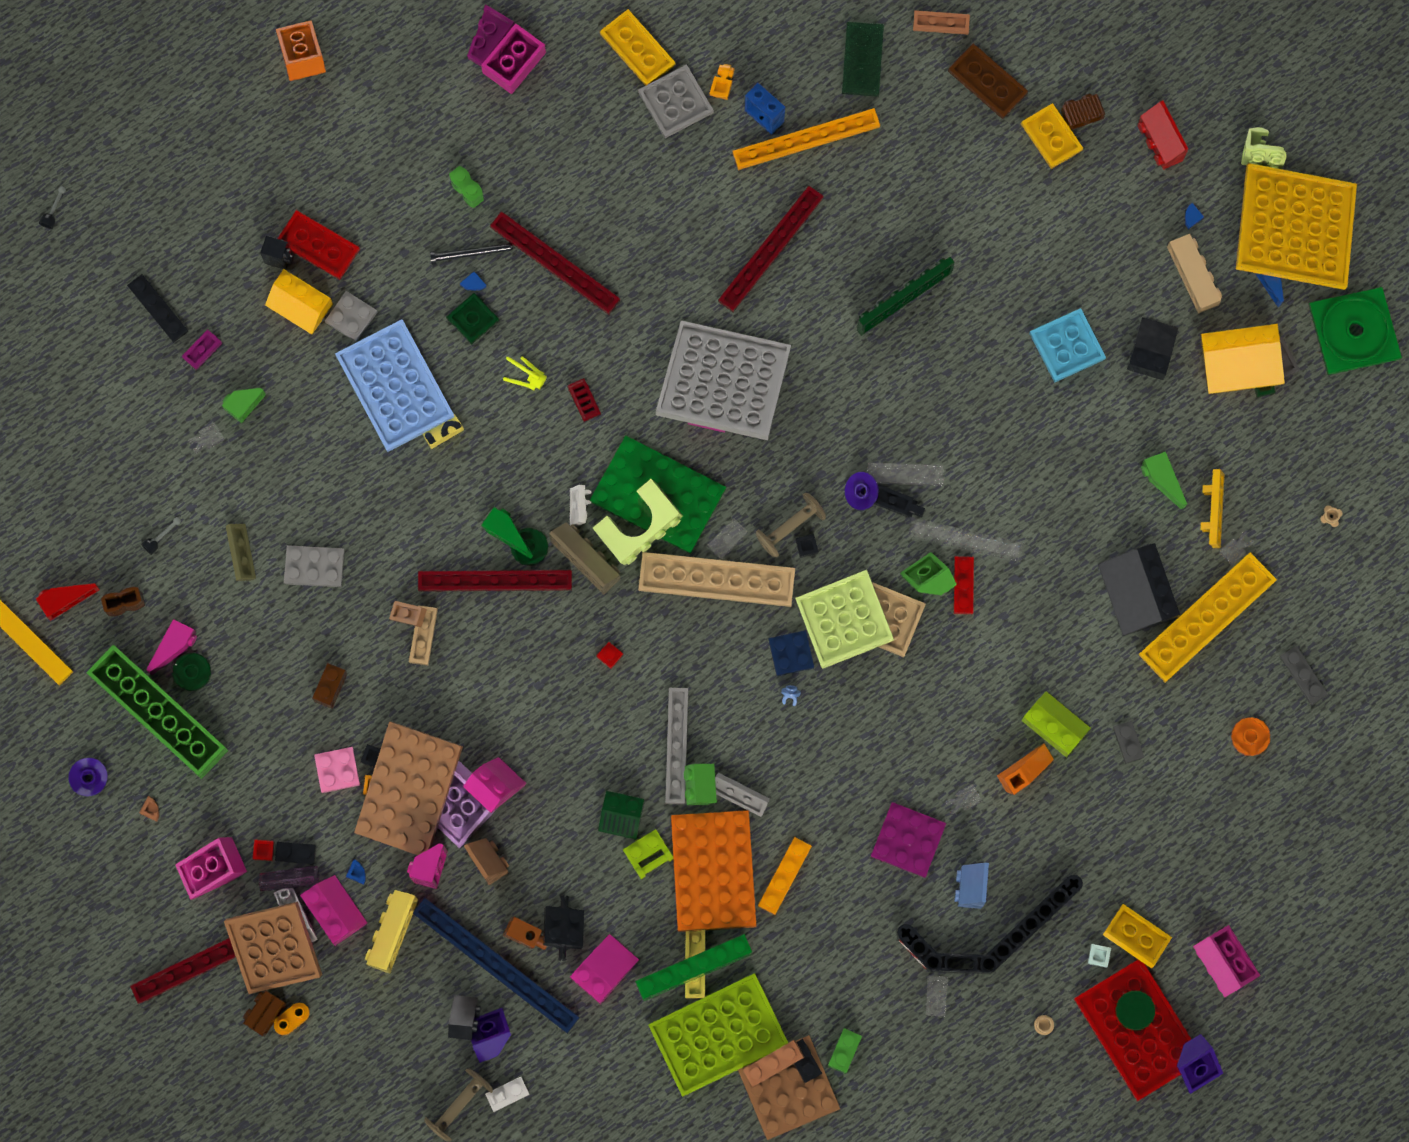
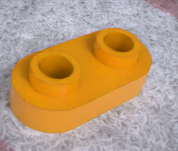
M295 1003L275 1019V1031L280 1035H288L309 1018L310 1010L308 1006L304 1003ZM302 1009V1015L297 1016L296 1010ZM283 1021L287 1023V1026L284 1029L280 1027V1024Z

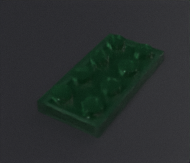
M847 22L842 94L879 97L884 24Z

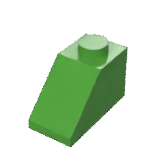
M261 388L233 391L232 394H228L223 399L222 407L242 423L266 394Z

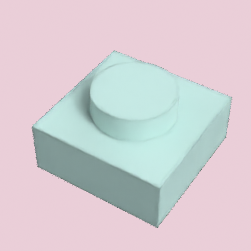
M1091 944L1088 964L1107 968L1111 948Z

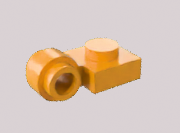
M720 64L717 75L721 76V78L714 76L709 93L710 96L728 100L733 83L732 80L728 79L733 78L735 71L732 65Z

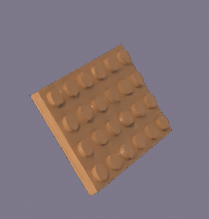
M389 722L354 833L415 855H420L430 849L463 746L394 722Z

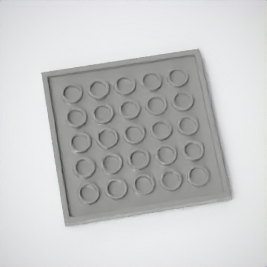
M681 321L657 405L656 415L768 440L791 345Z

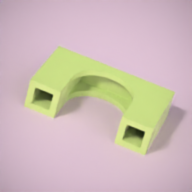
M652 479L637 490L652 512L651 525L644 534L637 537L626 536L612 518L608 516L593 527L594 531L623 565H629L637 558L636 555L641 551H647L655 539H661L666 534L665 531L670 527L673 528L681 521L680 518L683 517Z

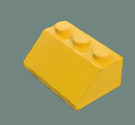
M283 269L274 282L265 306L310 334L314 333L333 305L330 297Z

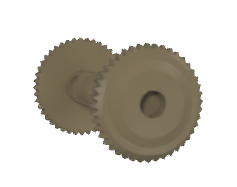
M802 494L807 505L771 534L766 536L759 529L756 531L758 541L772 557L779 556L774 545L813 514H816L821 520H825L826 514L823 508L811 494Z
M470 1068L465 1071L473 1077L472 1081L440 1119L434 1124L427 1117L424 1118L426 1125L447 1142H451L452 1139L444 1131L483 1086L490 1093L493 1092L491 1085Z

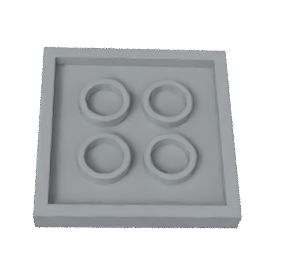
M687 64L638 90L640 97L664 138L714 113L713 108Z

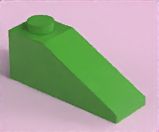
M1166 452L1144 459L1143 466H1141L1144 477H1148L1149 481L1180 509L1185 508L1187 502Z

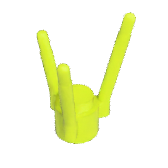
M523 356L521 360L533 371L512 358L506 357L509 362L529 374L527 381L530 384L507 377L503 378L504 381L528 387L533 391L535 388L541 389L547 378L544 372L538 370Z

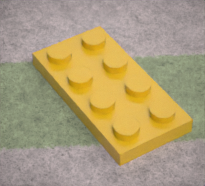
M629 9L600 31V35L645 86L659 79L676 65L675 61Z

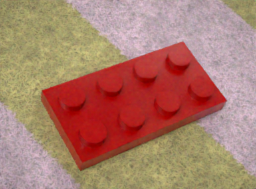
M297 210L277 238L288 242L293 253L339 280L360 251V248Z

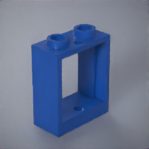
M759 83L745 95V112L772 135L784 123L785 106Z

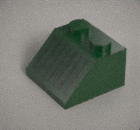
M606 790L598 831L636 840L645 800Z

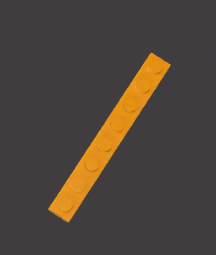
M875 108L740 148L732 153L738 170L880 128V123Z

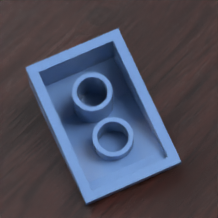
M989 863L963 865L961 870H957L956 882H959V890H955L954 901L958 902V907L981 909L986 903Z

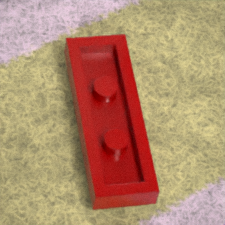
M955 556L954 580L957 585L954 586V614H973L974 557Z

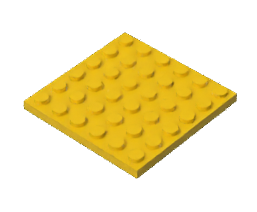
M1248 163L1245 174L1236 269L1345 290L1348 286L1357 184Z

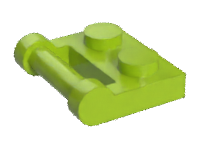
M656 829L623 849L640 879L646 877L647 873L663 863L674 859ZM659 850L663 851L664 854L642 868L639 866L638 863Z

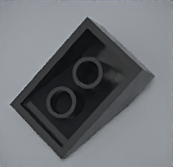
M1142 317L1127 370L1164 380L1172 356L1178 327Z

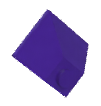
M503 1008L476 1018L478 1029L477 1032H473L471 1042L479 1063L497 1057L511 1036Z
M1201 1034L1184 1044L1177 1067L1188 1092L1191 1094L1222 1075L1223 1071L1213 1047Z

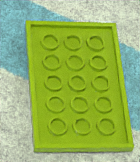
M755 973L648 1024L682 1097L788 1044Z

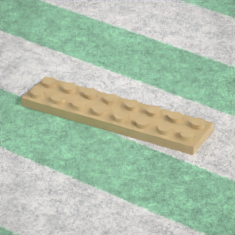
M643 552L638 590L791 607L795 568Z

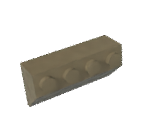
M566 522L549 533L551 543L603 595L620 580L618 568L613 564L610 566L605 561L607 558L600 551L596 552L592 548L594 545L586 537L583 539L579 535L580 531L573 524L570 526Z

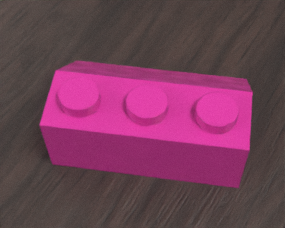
M439 843L416 856L413 862L410 861L407 873H409V877L414 883L437 889L448 853L445 846Z
M335 875L317 883L300 895L335 946L368 924Z
M1229 925L1193 946L1197 956L1204 963L1207 972L1212 976L1218 990L1224 997L1260 976Z

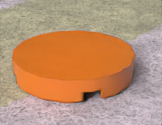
M1244 718L1235 724L1231 740L1238 752L1247 756H1255L1267 749L1270 743V731L1267 725L1258 718Z

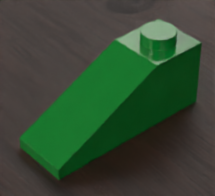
M494 507L482 523L483 529L488 534L531 559L533 555L515 523L510 518L511 514L503 508L498 510Z

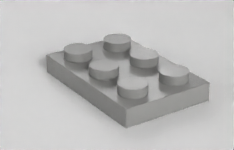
M287 545L284 584L342 587L345 549Z

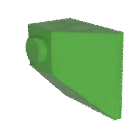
M932 552L900 573L913 588L921 593L942 595L957 585L949 568Z

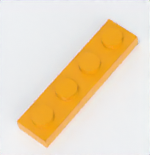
M794 837L758 904L760 908L776 915L812 847L811 845Z

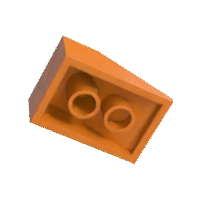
M312 20L276 29L290 81L326 72Z

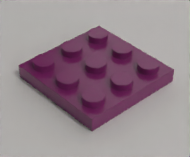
M892 802L871 857L926 878L946 823Z

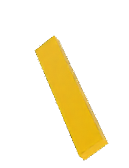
M0 600V627L60 686L73 671Z

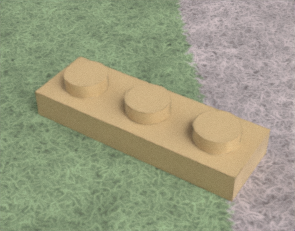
M419 606L427 609L422 627L415 626L409 663L429 666L438 608Z

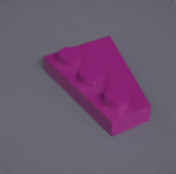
M486 4L483 9L482 19L478 23L479 27L476 36H474L467 54L468 59L479 66L482 65L515 25L514 21Z

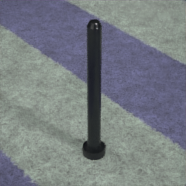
M508 243L437 254L431 251V264H436V261L511 251L513 246Z

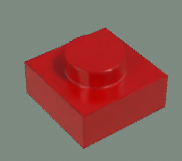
M608 642L596 657L612 669L623 656V653Z
M254 840L252 859L273 861L275 842Z

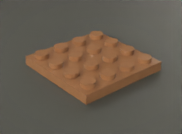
M298 902L228 918L224 921L248 994L322 976Z
M809 1035L801 1039L806 1043L822 1074L807 1083H804L794 1064L752 1087L743 1069L753 1063L738 1070L767 1140L840 1110Z

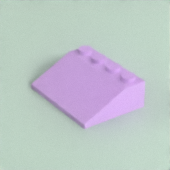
M458 761L438 824V828L458 848L495 812L490 813L463 787L472 773L460 761Z

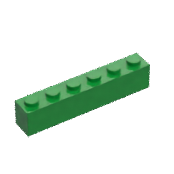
M745 934L635 982L643 1001H646L751 956L752 950Z

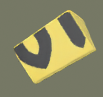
M455 416L422 435L430 448L433 449L462 432L464 428Z

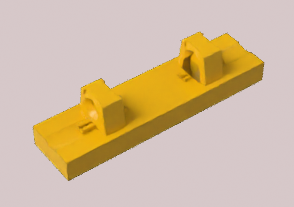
M1213 469L1212 485H1203L1202 490L1204 495H1212L1210 522H1201L1200 530L1202 532H1210L1209 544L1213 548H1221L1225 476L1221 469Z

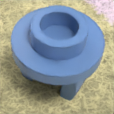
M786 686V688L781 690V693L784 695L782 703L785 704L787 698H792L793 706L797 704V697L800 696L801 692L795 686Z

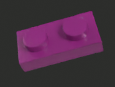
M207 329L181 357L197 370L221 346L222 342Z

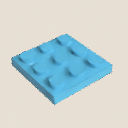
M1081 308L1040 326L1029 333L1054 383L1106 359Z

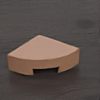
M148 796L139 813L158 822L159 807L155 800Z

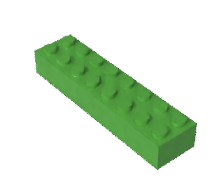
M112 645L86 672L201 779L228 752L225 746L115 645Z

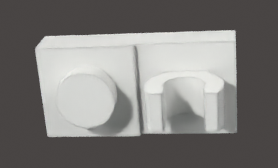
M577 485L570 488V526L572 524L579 526L586 523V505L590 504L591 501L586 500L585 495L591 494V491L585 490V485Z
M519 1077L494 1089L492 1093L488 1092L485 1095L493 1112H496L530 1094L522 1077Z

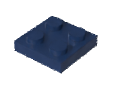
M806 630L768 638L776 676L814 669Z

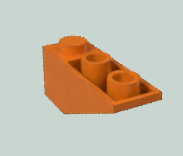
M1043 743L1001 772L997 777L1006 792L1015 795L1028 786L1054 759Z

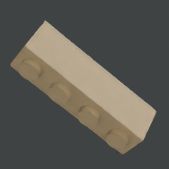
M1188 234L1170 241L1167 246L1168 251L1198 314L1218 306L1221 302L1222 294L1213 283L1214 277L1212 273L1207 271L1204 256L1198 252L1196 239H1192L1191 235Z

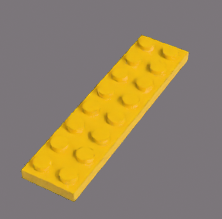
M1250 552L1140 652L1139 656L1166 683L1275 583L1277 579Z

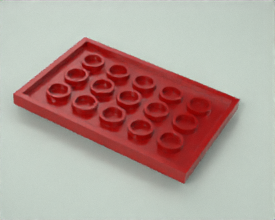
M1136 960L1074 998L1078 1008L1136 1101L1141 1100L1181 1075L1177 1064L1184 1044L1192 1039L1143 962ZM1129 991L1146 993L1155 1005L1153 1021L1142 1030L1132 1031L1121 1025L1116 1017L1115 1007L1117 1001L1123 994Z

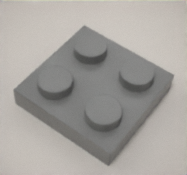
M345 291L326 318L325 323L357 342L377 314V310Z

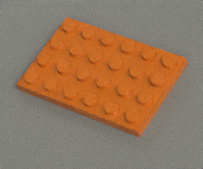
M749 810L671 815L678 932L756 927Z

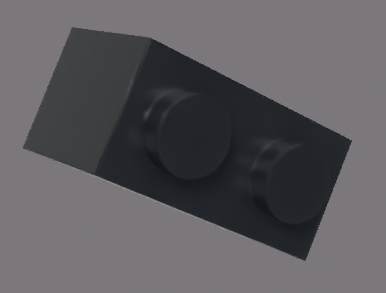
M269 236L265 237L260 252L264 263L287 270L288 265L291 266L294 258L288 242Z
M454 995L448 1024V1038L472 1040L473 1032H477L478 1029L476 1018H480L481 1006H477V997Z

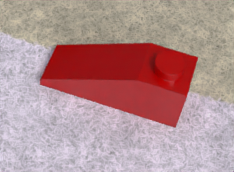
M95 583L57 587L41 591L35 599L46 617L51 621L100 589Z

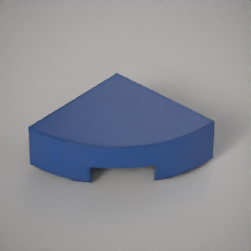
M1193 203L1189 205L1185 213V224L1188 230L1204 218Z
M475 272L460 283L461 287L472 291H479L487 287Z
M354 859L346 878L364 885L366 873L362 865Z

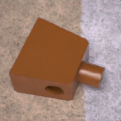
M516 917L510 919L503 934L504 937L530 949H533L535 946L543 950L547 948V946H543V936L540 935L541 929ZM527 932L532 934L531 940L526 938Z

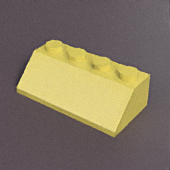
M397 890L393 894L390 893L386 903L389 905L388 909L382 913L379 921L381 923L380 930L375 931L372 939L375 943L372 950L369 949L365 957L368 966L389 974L391 973L418 902L415 895Z

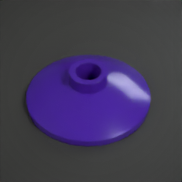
M866 472L853 474L845 485V498L848 504L854 509L866 510L876 502L878 484L875 478Z
M83 758L71 767L68 779L73 791L81 796L89 797L100 793L104 789L108 780V774L105 766L99 760ZM88 775L93 776L90 782L86 781Z

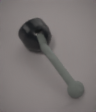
M63 186L58 188L59 193L50 213L44 214L39 221V224L45 228L53 229L55 225L53 213L62 194L66 191Z
M178 517L174 518L173 523L155 539L148 538L142 542V547L152 555L158 549L157 542L175 525H179L181 519Z

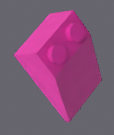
M498 757L475 770L463 787L492 813L527 783Z
M232 837L217 838L176 864L190 900L225 885L247 872Z
M609 934L582 962L570 978L601 1005L639 959Z

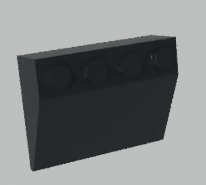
M1155 543L1134 549L1098 564L1123 636L1176 620L1180 616Z

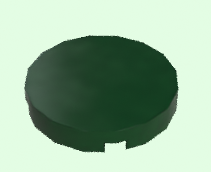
M521 529L519 532L533 557L530 559L510 547L512 556L522 565H536L543 561L548 553L547 538L537 529Z
M186 653L180 656L174 663L172 674L175 683L180 688L187 691H197L209 682L211 666L202 655Z
M1129 991L1123 994L1117 1001L1115 1007L1116 1017L1125 1028L1132 1031L1142 1030L1153 1021L1155 1005L1146 993Z

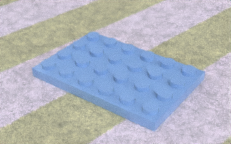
M402 319L335 353L387 452L455 417Z

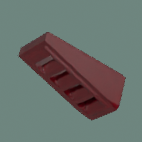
M584 378L567 386L583 422L601 415ZM584 387V389L576 393L574 392V390ZM586 393L588 395L582 399H577V397L584 395ZM590 400V404L581 407V404ZM592 407L594 408L593 411H591V412H589V413H587V414H584V411H586V410H588V409H590V408H592Z

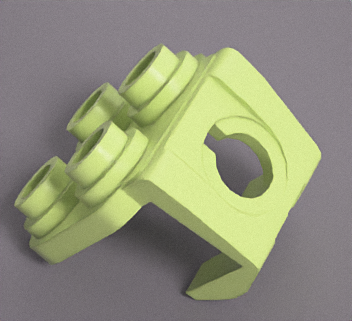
M1260 127L1251 128L1247 134L1241 164L1247 165L1251 163L1282 169L1287 154L1283 147L1265 145L1266 141L1262 140L1261 137L1268 136V130Z

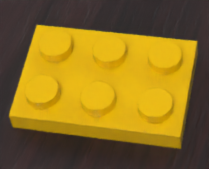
M1053 103L1021 122L1022 127L1051 169L1083 150L1082 145Z
M1124 904L1119 908L1103 933L1109 940L1150 968L1155 966L1172 939L1167 933Z

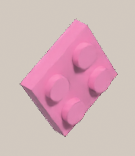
M353 747L314 755L321 793L360 785Z

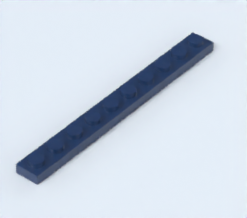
M426 898L422 900L413 912L421 921L567 1034L579 1020V1017Z

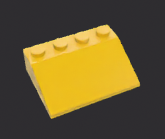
M1278 324L1201 334L1208 394L1285 384Z

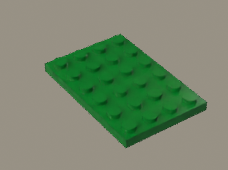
M625 435L589 501L647 531L652 522V512L637 490L650 479L654 480L683 515L680 518V523L673 528L667 529L665 531L666 534L661 539L691 554L722 498L726 487Z

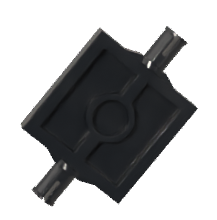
M562 895L560 896L561 903L559 907L546 906L544 908L543 946H552L559 949L558 960L566 961L568 949L581 950L583 948L584 910L568 907L569 896Z

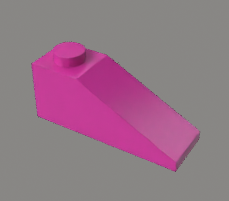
M173 619L146 671L151 675L155 674L185 652L189 646H193L197 639L195 630Z

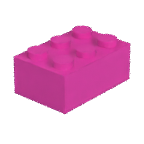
M515 24L482 63V72L510 94H513L545 55V44Z

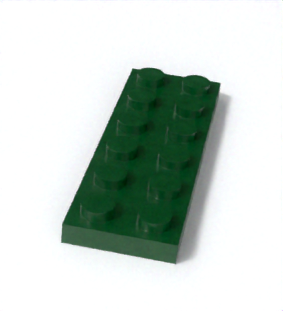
M948 257L946 260L945 258L940 259L933 269H926L920 274V278L907 282L904 289L894 291L885 302L883 300L878 302L874 306L875 309L862 313L858 320V333L861 336L952 274L955 263L951 257Z

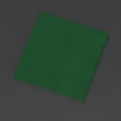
M475 293L470 295L446 317L471 345L499 321V318Z

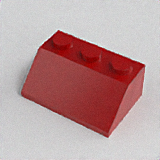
M1160 101L1140 116L1138 128L1142 134L1146 135L1147 146L1150 150L1153 149L1157 165H1161L1164 170L1182 162L1188 147L1164 101Z

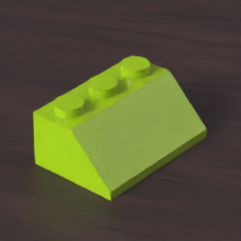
M1047 691L1036 701L1021 720L1066 758L1091 729Z

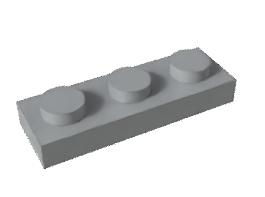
M720 773L716 775L717 795L762 817L770 798Z

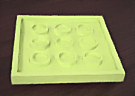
M867 570L795 598L822 669L894 641Z

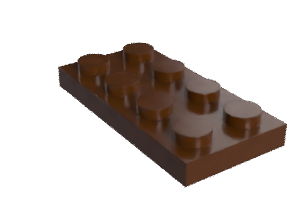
M974 43L948 69L952 76L1002 119L1028 94V90Z

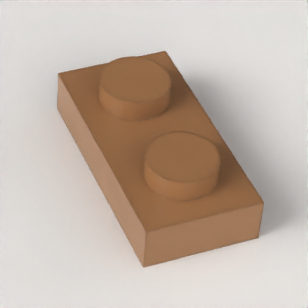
M394 601L389 619L422 627L427 609Z

